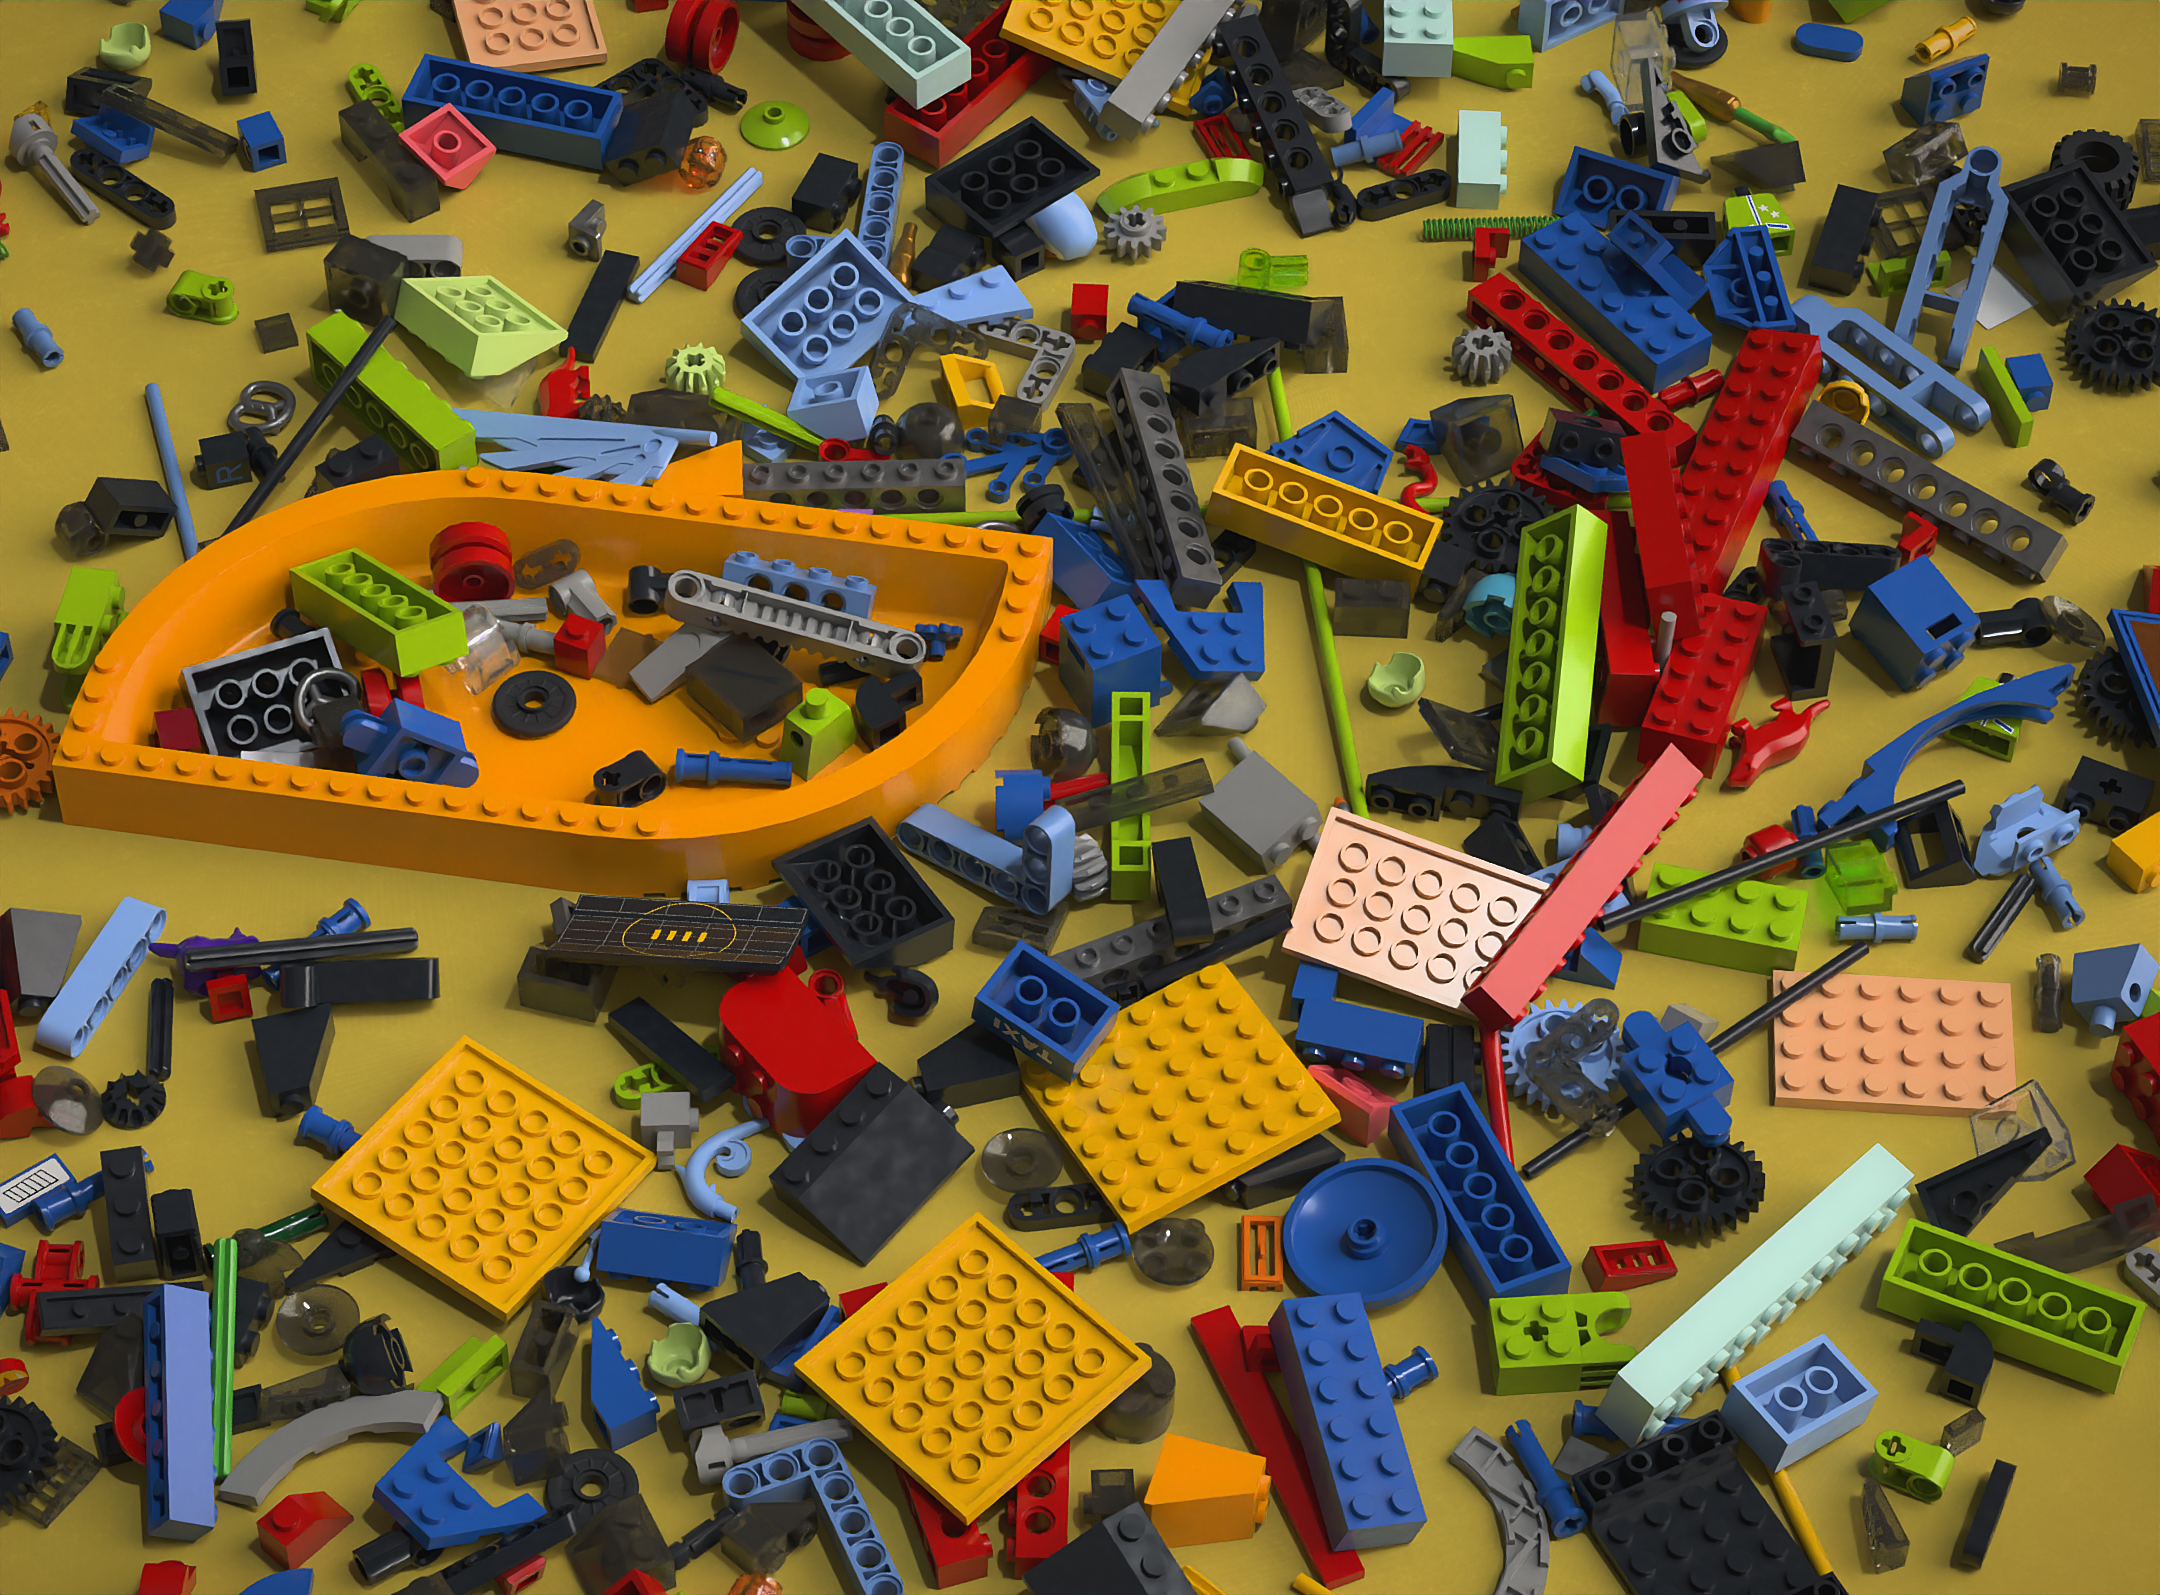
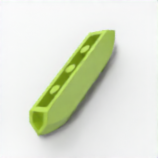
M1218 157L1141 172L1115 182L1099 194L1096 202L1107 215L1116 214L1120 216V207H1125L1129 211L1136 204L1139 205L1142 211L1153 208L1154 216L1248 197L1255 194L1262 187L1266 166L1247 159Z

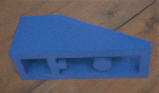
M169 0L159 10L163 36L197 50L206 40H209L216 31L215 22L219 21L224 0Z

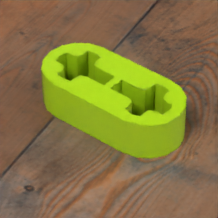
M1681 90L1666 93L1665 96L1668 102L1676 101L1687 124V130L1694 138L1695 143L1706 140L1707 128L1705 121Z

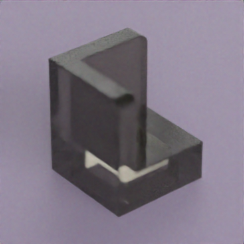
M1000 394L988 418V444L1002 448L1010 430L1025 434H1039L1042 428V405Z

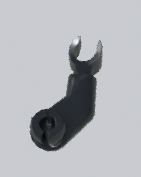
M1337 166V180L1334 181L1332 195L1337 201L1333 212V220L1338 226L1348 227L1352 225L1358 209L1357 199L1349 187L1342 183L1343 169Z

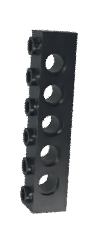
M1256 14L1217 24L1215 38L1211 42L1214 56L1216 59H1221L1225 67L1224 74L1227 84L1230 87H1234L1238 95L1237 102L1243 115L1247 114L1251 123L1252 137L1256 143L1260 142L1264 151L1265 165L1268 170H1273L1276 176V185L1282 199L1286 198L1290 206V198L1292 196L1320 188L1324 192L1326 199L1329 200L1334 178Z

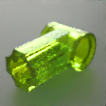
M1258 248L1246 249L1240 254L1237 286L1267 290V287L1308 285L1307 255L1270 256L1266 251Z

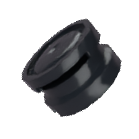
M1047 484L1027 492L1017 502L1016 511L1021 519L1024 520L1023 526L1028 535H1031L1047 512L1071 520L1074 518V511L1069 502L1064 500L1065 492L1060 485Z

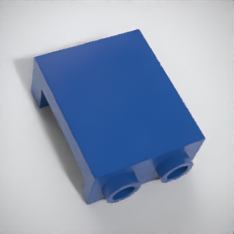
M1632 210L1606 235L1626 257L1686 311L1710 288V285L1677 256L1673 253L1669 254L1674 247Z

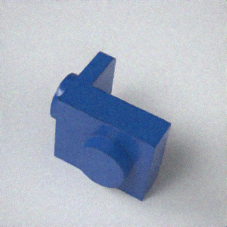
M1221 66L1204 78L1199 91L1189 98L1190 106L1207 118L1219 115L1236 101L1234 89L1227 84L1224 68Z

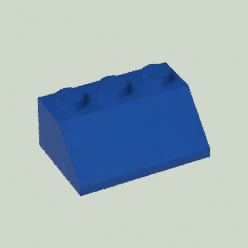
M1574 146L1554 213L1567 216L1577 211L1591 225L1606 229L1609 209L1671 211L1681 178Z
M1049 512L1046 513L1031 535L1053 538V588L1074 602L1073 609L1083 610L1125 594L1130 596L1136 606L1143 603L1141 597L1136 600L1129 589L1135 579H1141L1094 529H1089L1090 525Z
M1306 995L1295 1036L1296 1053H1300L1303 1058L1313 1062H1324L1325 1059L1341 1062L1342 1066L1351 1070L1360 1071L1364 1070V1067L1380 1070L1382 1075L1389 1078L1402 1079L1404 1076L1414 1077L1424 1050V1020Z
M617 1207L602 1220L596 1270L608 1271L607 1276L613 1279L629 1280L632 1279V1275L648 1277L647 1282L655 1285L660 1283L672 1285V1281L688 1283V1288L692 1290L712 1291L713 1286L718 1287L726 1278L738 1224Z

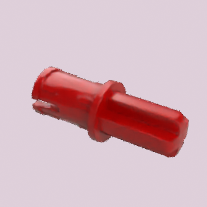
M1713 368L1693 378L1685 376L1681 379L1680 383L1660 390L1656 400L1665 404L1668 410L1685 403H1698L1701 397L1722 390L1725 383L1723 375L1718 369Z

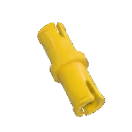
M1963 16L1950 26H1941L1936 29L1933 36L1919 42L1915 46L1917 48L1915 50L1916 56L1923 63H1929L1942 53H1951L1956 50L1959 43L1976 34L1977 31L1975 29H1977L1974 20L1969 16Z

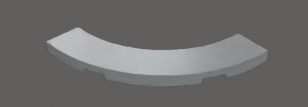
M404 1390L382 1396L359 1395L334 1402L303 1415L263 1440L238 1463L218 1489L221 1499L259 1507L275 1485L293 1470L296 1461L312 1451L314 1454H317L334 1445L349 1440L348 1436L363 1431H370L375 1434L387 1432L427 1434L445 1404L442 1393Z
M1474 1426L1451 1453L1450 1463L1462 1470L1478 1485L1492 1504L1499 1518L1505 1540L1506 1563L1501 1582L1494 1595H1543L1550 1559L1549 1534L1543 1508L1536 1501V1492L1529 1479H1525L1522 1472L1514 1464V1459L1493 1438Z

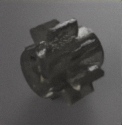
M149 228L145 235L137 231L129 245L132 250L136 251L132 259L153 272L156 271L159 264L168 268L175 255L174 251L169 248L173 240L153 228Z

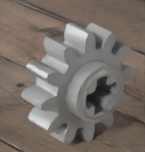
M1136 204L1129 211L1125 207H1120V216L1109 214L1108 223L1104 224V238L1107 239V248L1115 249L1118 247V257H1122L1126 253L1130 255L1132 260H1136L1138 255L1141 254L1148 259L1151 258V249L1161 251L1162 242L1166 241L1167 227L1163 226L1164 217H1153V208L1142 211L1139 205Z

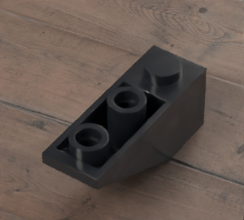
M1277 337L1197 351L1171 368L1170 394L1196 416L1201 417L1210 410L1220 407L1224 401L1238 392L1245 391L1258 379L1273 373L1279 367L1281 341Z

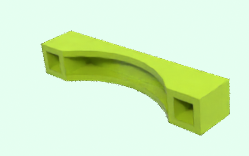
M1112 692L1111 900H1150V692Z

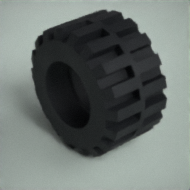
M2087 129V132L2078 130L2074 131L2073 135L2067 134L2063 136L2061 142H2057L2054 146L2049 171L2083 160L2118 210H2126L2129 203L2132 202L2140 168L2139 156L2137 152L2133 151V146L2129 142L2124 143L2122 137L2118 135L2112 136L2110 132L2104 130L2102 132H2096L2095 129Z

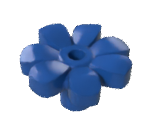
M940 623L939 627L932 624L915 625V633L919 634L924 640L927 639L931 642L930 656L945 657L946 643L949 641L959 642L961 637H963V628L950 626L945 623Z

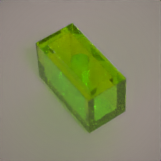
M1871 839L1835 843L1825 847V880L1846 916L1892 911L1893 895L1898 893L1897 877L1894 872L1889 871L1884 854L1877 851Z

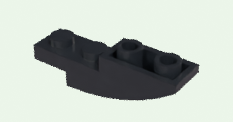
M1424 765L1394 768L1368 774L1365 798L1368 806L1439 822L1443 810L1459 816H1469L1482 820H1487L1496 812L1519 823L1523 792L1488 784V771L1455 766Z

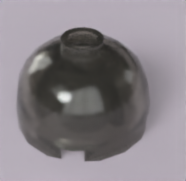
M935 402L917 403L907 408L897 419L896 427L898 428L899 439L896 444L897 450L894 452L897 460L940 459L949 453L964 454L966 442L962 421L951 408Z
M1062 707L1042 709L1034 723L1041 724L1039 734L1031 735L1030 741L1033 769H1042L1043 776H1050V784L1084 776L1094 759L1097 758L1100 749L1099 739L1095 736L1091 724L1086 717L1072 709Z

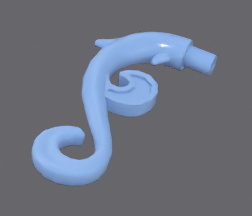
M743 1095L745 1112L751 1118H756L749 1107L748 1099ZM765 1117L720 1131L703 1142L688 1159L686 1168L678 1164L675 1166V1170L681 1177L690 1202L698 1210L711 1218L719 1216L730 1222L736 1220L739 1208L725 1202L724 1197L716 1193L715 1184L712 1183L710 1187L706 1184V1167L716 1157L717 1169L721 1174L733 1177L745 1173L751 1165L752 1153L748 1144L742 1141V1139L769 1128V1122ZM726 1153L729 1156H721L720 1154Z

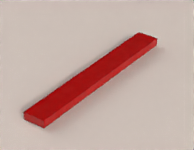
M1227 1305L1192 1317L1190 1326L1255 1454L1266 1457L1265 1474L1271 1476V1486L1321 1585L1328 1590H1332L1363 1579L1365 1577V1569L1355 1549L1332 1551L1304 1450L1264 1372H1248L1240 1335L1241 1327L1230 1306Z

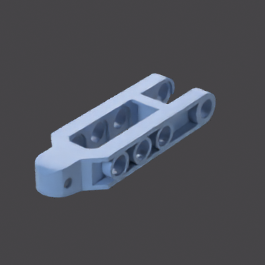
M1986 146L1976 147L1971 150L1966 157L1962 172L1939 183L1894 330V334L1912 346L1924 307L1955 314L1946 357L1943 358L1942 365L1961 369L2008 215L2007 207L2009 200L1999 185L2002 159L1995 149ZM1961 203H1966L1984 208L1988 218L1986 225H1983L1981 229L1976 258L1973 257L1967 288L1966 290L1963 289L1961 299L1931 292L1929 288L1953 209Z
M1806 295L1791 304L1798 330L1788 331L1819 335L1824 366L1820 378L1827 383L1839 380L1857 383L1868 395L1870 404L1869 414L1925 455L1938 459L1955 445L1953 432L1945 422L1926 409L1929 406L1935 408L1951 421L1955 419L1970 430L1976 431L1990 421L1991 411L1985 399L1861 309L1833 307L1816 295ZM1835 342L1850 343L1865 354L1868 361L1871 363L1875 361L1894 375L1893 379L1897 382L1902 381L1907 386L1899 390Z

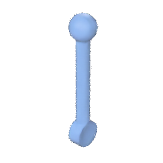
M595 1230L589 1236L590 1246L581 1266L577 1267L574 1271V1278L578 1282H586L590 1277L588 1269L599 1245L601 1230Z

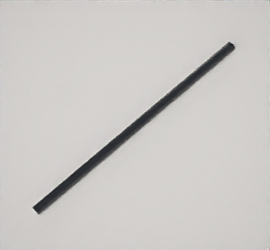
M1955 780L1597 918L1598 928L1601 932L1609 931L1952 799L1966 792L1965 785L1962 780Z
M1862 940L1858 941L1706 1044L1715 1056L1869 954L1867 944ZM1629 1095L1523 1165L1521 1168L1524 1175L1529 1180L1533 1179L1638 1107Z

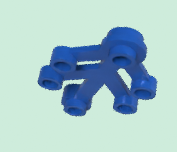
M1007 420L1000 427L1001 439L987 434L981 428H973L966 433V447L969 451L978 453L987 449L997 454L967 461L966 457L959 453H948L940 459L964 458L965 479L968 475L1005 467L998 478L989 483V499L994 503L1001 504L1010 499V486L1028 461L1040 458L1034 470L1027 472L1023 477V489L1026 493L1045 485V478L1054 464L1071 458L1075 453L1076 444L1071 434L1065 429L1052 428L1043 434L1022 426L1016 420ZM1022 440L1032 445L1021 447L1016 445V443Z

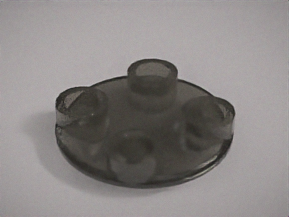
M1163 1218L1140 1229L1133 1242V1258L1142 1273L1150 1279L1164 1285L1183 1286L1200 1280L1209 1272L1214 1261V1246L1209 1236L1205 1233V1225L1200 1220L1195 1218L1186 1220Z

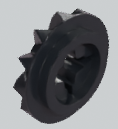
M139 1070L130 1076H126L121 1072L118 1080L107 1082V1089L101 1094L102 1110L105 1116L114 1124L123 1127H139L154 1121L163 1112L167 1100L164 1085L157 1081L154 1074L145 1076ZM129 1091L139 1096L140 1106L137 1107L135 1102L127 1098Z

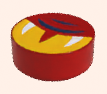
M16 1358L1 1359L0 1396H3V1394L8 1396L19 1392L29 1382L25 1363Z

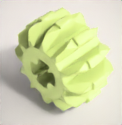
M701 342L696 347H691L686 343L683 350L673 349L671 357L666 359L665 364L668 389L673 390L676 398L686 396L689 402L694 398H700L705 402L707 395H710L715 386L723 387L726 381L723 356L717 354L715 347L704 349Z

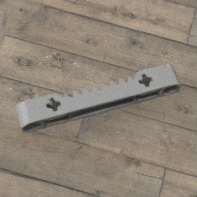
M692 570L677 571L668 580L664 597V609L671 618L677 621L719 632L734 630L737 635L747 632L751 639L762 636L766 643L776 640L780 647L791 644L795 651H799L802 648L807 649L809 655L820 652L824 659L834 656L838 663L846 661L854 669L888 679L913 669L919 674L926 655L924 639L919 634L909 630ZM679 593H685V594L690 595L691 597H690V598H683V597L679 596L678 594H679ZM898 654H906L910 656L911 659H904L900 657Z

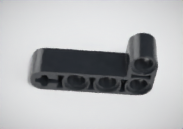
M1766 538L1760 543L1755 579L1765 596L1778 601H1782L1780 596L1781 586L1816 581L1821 589L1866 591L1868 586L1899 569L1902 554L1898 549L1886 545Z
M1191 837L1151 842L1160 908L1164 907L1174 948L1214 942L1211 914Z
M438 957L284 963L279 967L281 1007L284 1008L311 1007L320 1003L440 998Z

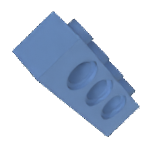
M737 551L736 554L731 553L724 563L722 579L757 588L754 585L753 577L761 576L769 582L770 589L766 590L768 592L871 620L877 585L868 584L869 580L864 577L849 575L846 578L832 576L830 570L820 567H811L810 570L795 567L794 562L785 559H774L773 562L761 560L759 555L749 551ZM796 584L803 587L806 591V598L798 599L794 597L790 592V585ZM826 594H838L843 600V606L834 607L830 605L826 599Z

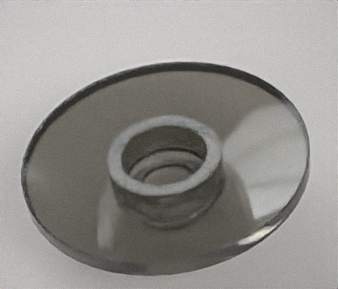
M2049 595L2041 601V610L2054 628L2053 635L2059 641L2068 645L2074 642L2092 649H2098L2103 646L2106 640L2104 632L2097 622L2084 610L2070 601L2057 596Z
M64 1066L46 1067L35 1076L32 1082V1096L38 1110L49 1123L63 1132L77 1136L91 1134L99 1128L104 1119L101 1097L88 1079Z
M1015 1128L997 1134L986 1144L982 1152L981 1164L984 1175L997 1188L1015 1194H1029L1047 1188L1058 1178L1063 1166V1157L1059 1145L1049 1135L1035 1129Z
M314 1284L296 1290L282 1302L276 1316L277 1332L282 1342L291 1350L307 1356H323L342 1349L347 1335L360 1323V1312L355 1299L345 1290L328 1284ZM317 1326H325L320 1329H314Z

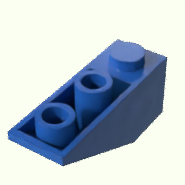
M597 1316L592 1319L593 1422L610 1450L615 1452L657 1432L656 1414L660 1412V1407L653 1392L650 1389L644 1391L640 1385L641 1378L635 1363L631 1359L625 1361L620 1353L622 1350L621 1344L612 1328L606 1330Z

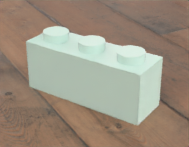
M1459 110L1456 208L1498 210L1499 195L1506 196L1507 175L1500 174V172L1506 171L1507 150H1501V147H1506L1507 126H1501V112Z

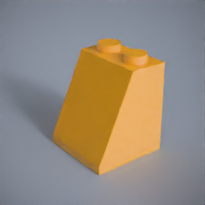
M734 440L670 463L660 478L657 480L653 479V485H646V487L744 499L742 440Z
M1167 1433L1144 1500L1143 1510L1168 1548L1252 1539L1256 1524L1265 1523L1270 1499H1267L1270 1489L1271 1476L1265 1475L1266 1457Z

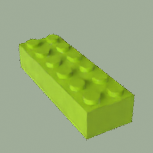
M341 310L306 330L312 381L325 393L329 391L369 337L358 321L351 320ZM381 344L337 404L371 435L377 433L398 454V460L413 473L458 470L461 465L468 469L478 466L479 457L475 446L477 435L473 425L466 419L462 420L454 413L446 400H440L434 395L425 381L414 377L408 371L406 365L400 359L395 360L386 351L383 344Z
M356 547L289 569L295 609L299 613L323 628L328 627L332 634L400 677H415L420 675L424 669L436 665H450L456 661V658L469 654L464 616L461 610Z
M1909 1217L1882 1279L1876 1307L1918 1323L1921 1317L1932 1322H1940L1960 1333L1967 1320L1978 1326L1988 1336L1994 1351L2114 1395L2139 1333L2147 1303Z

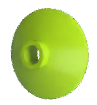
M766 101L751 107L743 115L740 124L743 138L750 145L765 151L791 149L805 140L810 129L807 114L797 105L785 101Z

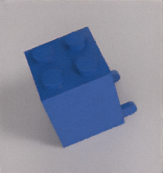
M1924 554L1868 586L1848 626L1852 636L1862 641L1901 690L1905 692L1915 685L1919 688L1925 686L1933 680L1937 672L1944 668L1950 671L1957 667L1965 658L1963 655L1965 649L1974 642V633L1981 620ZM1926 630H1928V632L1933 636L1935 640L1932 639V637L1927 633Z
M1128 594L1059 618V679L1091 729L1111 723L1112 692H1150V708L1160 705V698L1169 695L1173 691V686L1168 680L1161 682L1162 645Z

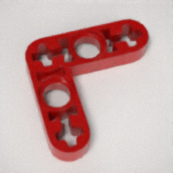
M1543 428L1510 467L1509 483L1511 487L1517 481H1520V490L1522 491L1534 487L1533 497L1545 495V502L1562 509H1567L1576 504L1587 510H1607L1608 492L1591 493L1539 466L1541 458L1535 455L1545 454L1539 442ZM1553 486H1561V487H1565V488H1567V489H1566V490H1554V489H1551L1550 487H1553Z

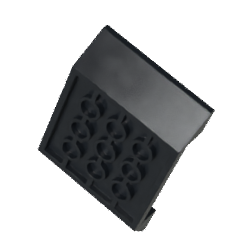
M1718 1409L1572 1475V1482L1580 1506L1588 1515L1587 1527L1589 1533L1631 1595H1849L1833 1571L1819 1577L1737 1460L1740 1440Z

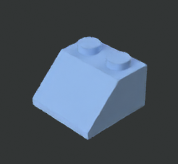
M868 365L799 378L787 409L788 417L825 439L840 438L849 444H853L867 438L880 404Z

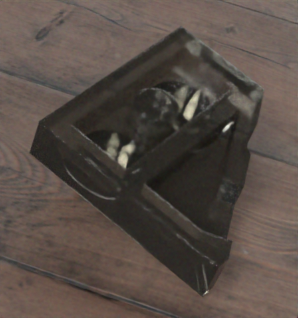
M1060 901L1056 905V909H1051L1045 915H1036L1018 905L1013 907H1005L1003 905L984 907L973 930L972 943L1010 953L1021 939L1049 957L1069 914L1070 902Z

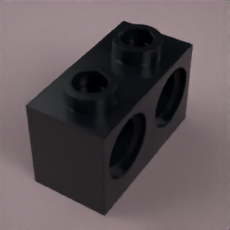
M754 1369L672 1391L684 1442L689 1441V1435L700 1428L721 1425L724 1432L766 1420L765 1409Z

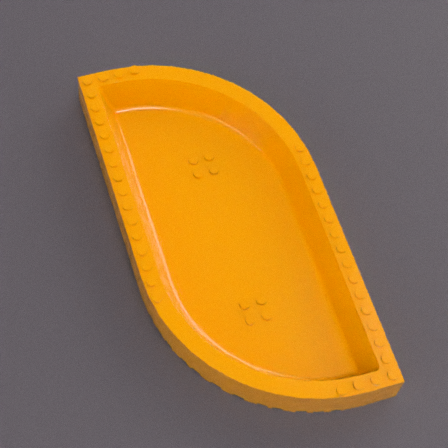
M481 466L472 467L469 470H438L395 475L342 486L298 500L258 517L209 544L163 579L140 600L116 628L101 652L95 657V661L87 673L72 706L51 764L63 823L74 826L597 895L644 898V893H665V898L681 897V892H687L688 880L728 879L729 888L741 886V891L768 886L769 880L781 878L772 867L771 860L870 816H873L891 839L897 835V825L924 803L938 806L940 799L949 792L954 794L959 790L963 779L970 772L975 773L989 758L990 750L998 739L1001 740L1007 732L1008 724L1013 716L1017 715L1022 705V698L1026 690L1030 689L1039 660V634L1048 621L1053 595V538L542 473L492 470ZM462 522L491 524L506 533L511 543L515 589L510 599L546 597L548 606L546 620L511 622L521 625L529 622L535 624L537 629L557 633L569 613L562 615L556 610L548 595V586L579 569H584L590 575L595 584L597 594L617 617V624L611 629L610 634L605 636L606 656L590 680L556 669L555 656L533 650L525 653L519 651L517 646L488 640L487 634L490 623L465 624L469 648L468 655L456 658V661L450 665H436L422 670V673L418 676L425 709L458 721L467 751L475 754L479 776L477 781L467 788L454 787L446 783L438 785L358 774L353 753L355 749L345 746L343 742L307 751L315 752L314 768L206 754L202 743L200 753L154 747L151 734L154 712L187 708L178 683L181 669L284 640L283 638L275 637L270 632V623L281 610L288 607L295 609L289 569L354 547L424 589L430 590L432 589V571L430 570L429 548L436 534L448 526ZM737 551H749L759 555L761 560L773 562L774 559H785L794 562L795 567L810 570L811 567H820L830 570L832 576L846 578L849 575L864 577L869 580L868 584L877 585L871 620L914 633L915 625L932 624L939 627L940 623H945L950 626L963 628V637H961L959 642L949 641L946 643L945 657L930 656L931 642L927 639L924 640L929 656L928 660L923 662L919 672L922 678L923 704L905 712L906 730L873 752L858 733L855 702L858 688L872 675L824 686L818 674L819 665L836 661V657L831 656L828 659H824L820 652L809 655L807 649L802 648L799 651H795L792 646L788 657L781 667L793 677V696L778 682L779 686L754 679L770 688L774 696V704L765 716L757 720L748 722L733 721L732 731L696 699L695 679L715 696L718 689L727 682L736 679L753 678L720 671L715 672L707 668L651 703L628 676L632 669L685 624L671 618L666 613L664 607H661L659 611L653 614H638L629 610L627 607L629 570L636 566L647 565L658 568L662 573L692 570L722 579L724 563L730 554H736ZM753 577L754 585L758 589L764 591L770 589L769 582L764 577ZM796 584L790 585V592L794 597L798 599L806 598V591L803 587ZM826 594V599L830 605L834 607L843 606V600L838 594ZM300 613V619L307 626H313L317 630L323 628ZM330 632L342 669L353 674L360 682L361 688L360 671L380 667L386 674L389 690L394 689L391 670ZM741 647L713 664L727 669L771 677L756 664L755 658L743 652ZM533 670L551 672L564 678L572 686L577 703L572 718L559 730L542 736H523L509 731L496 719L493 711V698L497 689L508 678ZM874 675L881 684H884L890 680L888 678ZM813 688L827 689L851 708L858 741L808 781L792 771L791 786L719 780L718 784L707 785L706 781L683 779L681 783H675L677 748L684 749L685 753L709 754L710 751H716V753H720V757L780 761L784 719L788 713L806 700V693ZM361 698L356 709L364 712ZM533 698L528 700L525 705L530 708H538L545 702L541 699ZM642 750L668 777V784L658 797L634 808L594 805V799L598 794V791L593 786L594 774L599 769L621 760L633 751Z

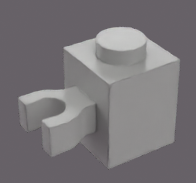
M690 1092L641 1093L642 1146L646 1149H657L658 1169H675V1149L691 1148V1132H699V1108H691Z

